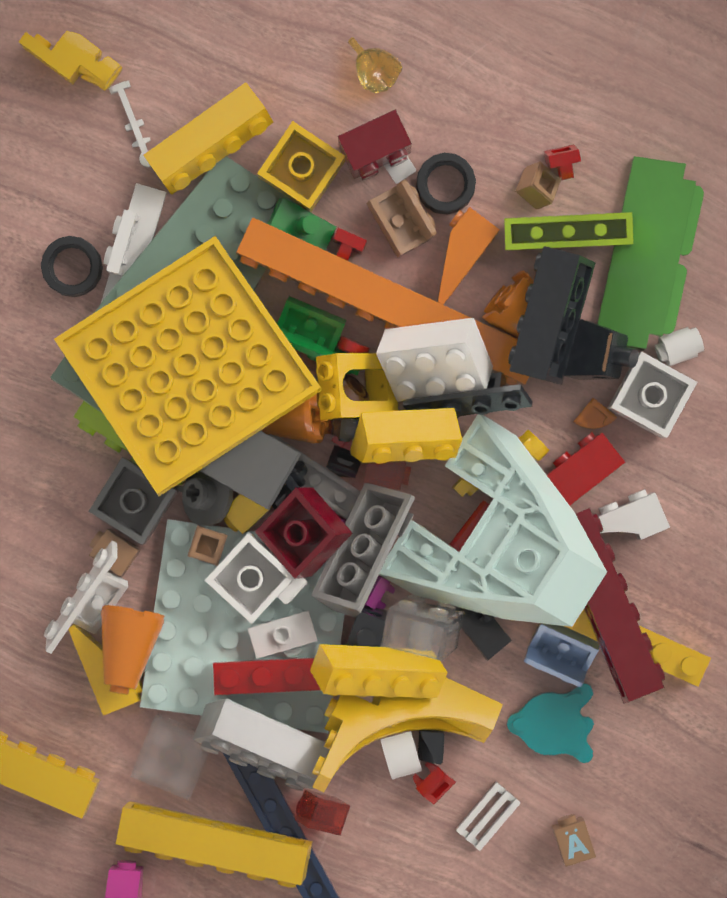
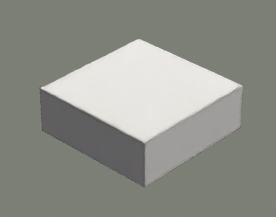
M305 578L293 579L277 597L284 604H289L308 584Z

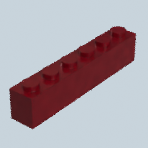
M590 508L576 513V516L607 573L584 610L623 704L665 688L662 682L665 680V674L661 665L658 662L654 663L650 651L653 650L651 640L646 632L642 633L637 622L640 621L638 609L633 602L629 603L625 591H628L626 580L622 573L617 574L613 562L616 560L613 549L609 543H604L600 534L603 531L600 518L597 514H592Z

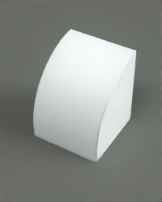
M411 731L380 739L392 779L422 771Z

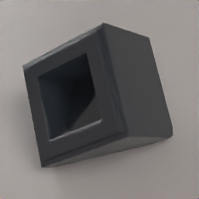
M419 730V760L439 765L443 763L444 731Z

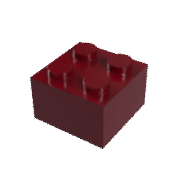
M396 109L338 136V146L341 153L345 155L347 166L353 178L361 177L362 181L379 173L378 169L388 163L390 167H394L407 161V156L411 153L412 143Z
M313 487L295 488L255 531L294 579L312 577L353 534Z

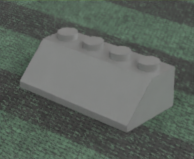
M365 482L345 523L353 534L328 559L311 596L333 611L357 617L368 599L415 497L411 494Z

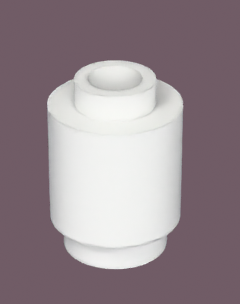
M686 327L658 337L659 344L655 345L659 361H665L668 366L698 357V353L704 351V344L696 327L692 329Z

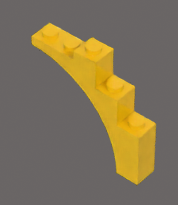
M447 677L444 680L438 698L416 699L413 697L388 698L385 696H374L371 702L356 695H340L338 700L331 698L324 713V716L329 718L324 729L330 732L324 747L329 750L326 757L319 756L312 774L317 777L312 787L324 793L337 770L353 754L373 741L391 734L413 730H439L467 736L484 743L494 729L503 704Z

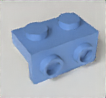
M540 623L529 642L524 662L538 670L558 677L564 682L581 687L600 646L598 641L567 627Z

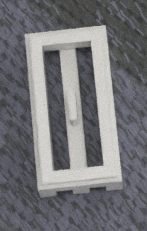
M495 782L458 825L456 831L480 851L520 805V801L498 782ZM497 791L502 794L469 833L466 830L469 824ZM506 800H509L511 803L506 807V809L500 814V816L483 834V836L479 840L476 839L475 837L477 836V834L489 822V820L506 802Z

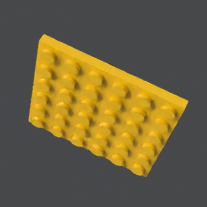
M216 236L54 338L56 344L158 497L321 391V387Z

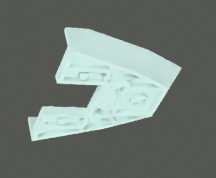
M478 414L462 438L456 458H450L445 467L492 497L493 500L460 552L411 520L403 536L398 538L388 554L379 575L416 596L506 620L572 627L607 571L575 512L519 438L488 417Z

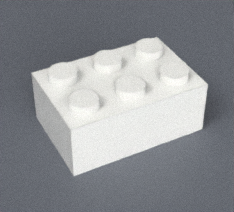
M474 318L385 329L376 353L397 402L407 399L487 389L493 369L492 362Z

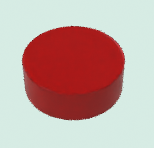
M341 336L337 345L340 350L346 353H369L370 347L345 336Z

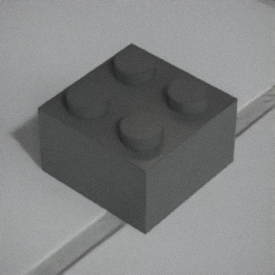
M122 457L88 512L144 545L150 539L179 491L173 487L158 497L138 465Z

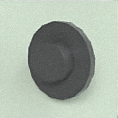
M200 471L188 477L184 486L175 487V489L182 492L185 513L192 522L199 526H213L221 522L228 514L233 501L232 489Z

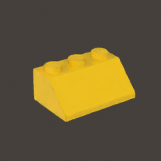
M455 408L361 412L350 449L351 455L362 463L375 462L378 464L388 461L415 462L426 459L447 460L456 458L462 442V436Z

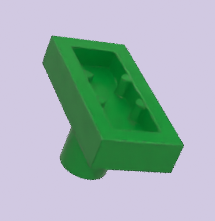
M279 198L267 223L325 251L337 227L285 198Z

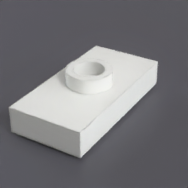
M309 610L248 628L256 659L318 641Z

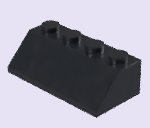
M546 246L543 247L542 253H538L534 263V271H536L534 283L529 285L526 292L525 300L528 303L525 315H521L517 325V333H519L517 345L512 347L508 358V363L511 365L509 371L562 385L596 262L578 254Z

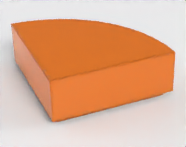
M593 397L574 419L573 423L587 429H598L611 424L617 419V416Z

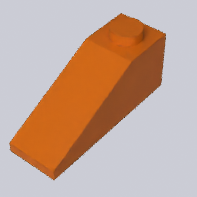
M471 207L465 213L459 210L449 224L453 229L449 235L437 302L443 305L500 230Z

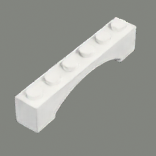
M645 489L629 495L630 502L618 506L617 502H613L599 508L601 514L598 517L603 526V531L600 533L629 532L635 533L637 539L642 540L670 528L656 493L647 494Z

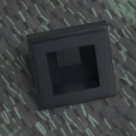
M334 445L326 468L339 477L356 478L361 461L352 456L351 451Z

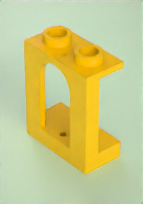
M335 353L316 357V374L318 384L321 387V391L318 393L320 420L360 418L361 412L398 411V402L376 353ZM349 370H365L366 391L369 395V401H353L346 396L343 390V378Z

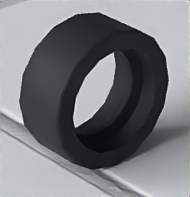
M444 152L433 155L423 163L418 171L416 190L426 208L435 213L448 215L456 213L468 205L475 192L476 178L473 168L467 160L457 154ZM443 165L458 169L464 179L463 192L457 199L450 202H442L433 198L427 186L430 173Z
M66 236L58 238L47 247L42 255L41 270L43 278L50 288L63 296L78 297L86 295L97 286L102 276L103 264L100 254L91 243L81 237ZM69 248L83 251L89 258L91 265L87 278L76 285H68L59 281L53 268L58 254Z

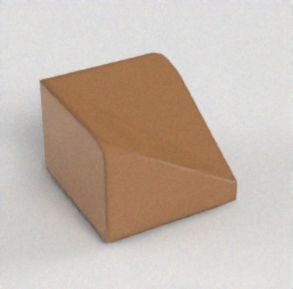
M539 161L527 166L523 170L515 192L535 209H540L553 203L561 179Z
M198 525L187 556L218 566L228 535Z

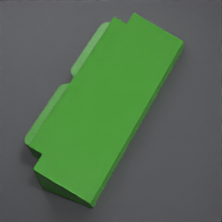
M636 156L632 160L621 213L632 212L633 244L614 245L597 322L599 325L627 335V348L643 351L647 348L649 335L661 337L663 334L672 333L676 326L687 275L685 266L678 264L680 255L686 256L692 251L704 197V191L700 186L696 185V181L683 179L686 168L685 163Z

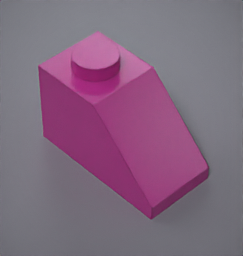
M119 860L117 865H112L108 872L105 898H142L144 866H136V861Z

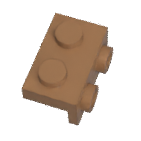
M406 179L366 203L397 258L428 242L437 234L432 216L424 211L419 202L420 197L417 190L412 185H409Z

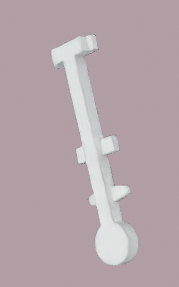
M129 80L108 89L111 94L119 93L130 121L129 124L125 125L126 131L133 130L137 139L132 144V147H140L142 152L139 157L140 163L148 168L151 166L143 155L148 152L145 144L151 141L150 137H142L139 127L143 126L144 122L142 119L137 121L124 91V89L131 86Z

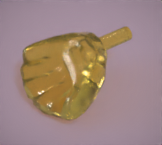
M354 37L348 40L349 45L358 54L356 69L362 87L373 93L384 92L391 88L402 71L401 62L385 49L369 48L364 50Z

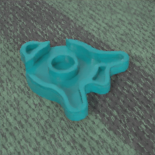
M583 683L581 687L577 686L570 692L563 694L555 692L537 694L518 712L509 716L507 727L512 734L519 736L529 748L542 755L569 754L582 763H588L593 758V750L587 743V736L594 726V721L590 717L582 716L580 711L592 698L593 690L590 685Z

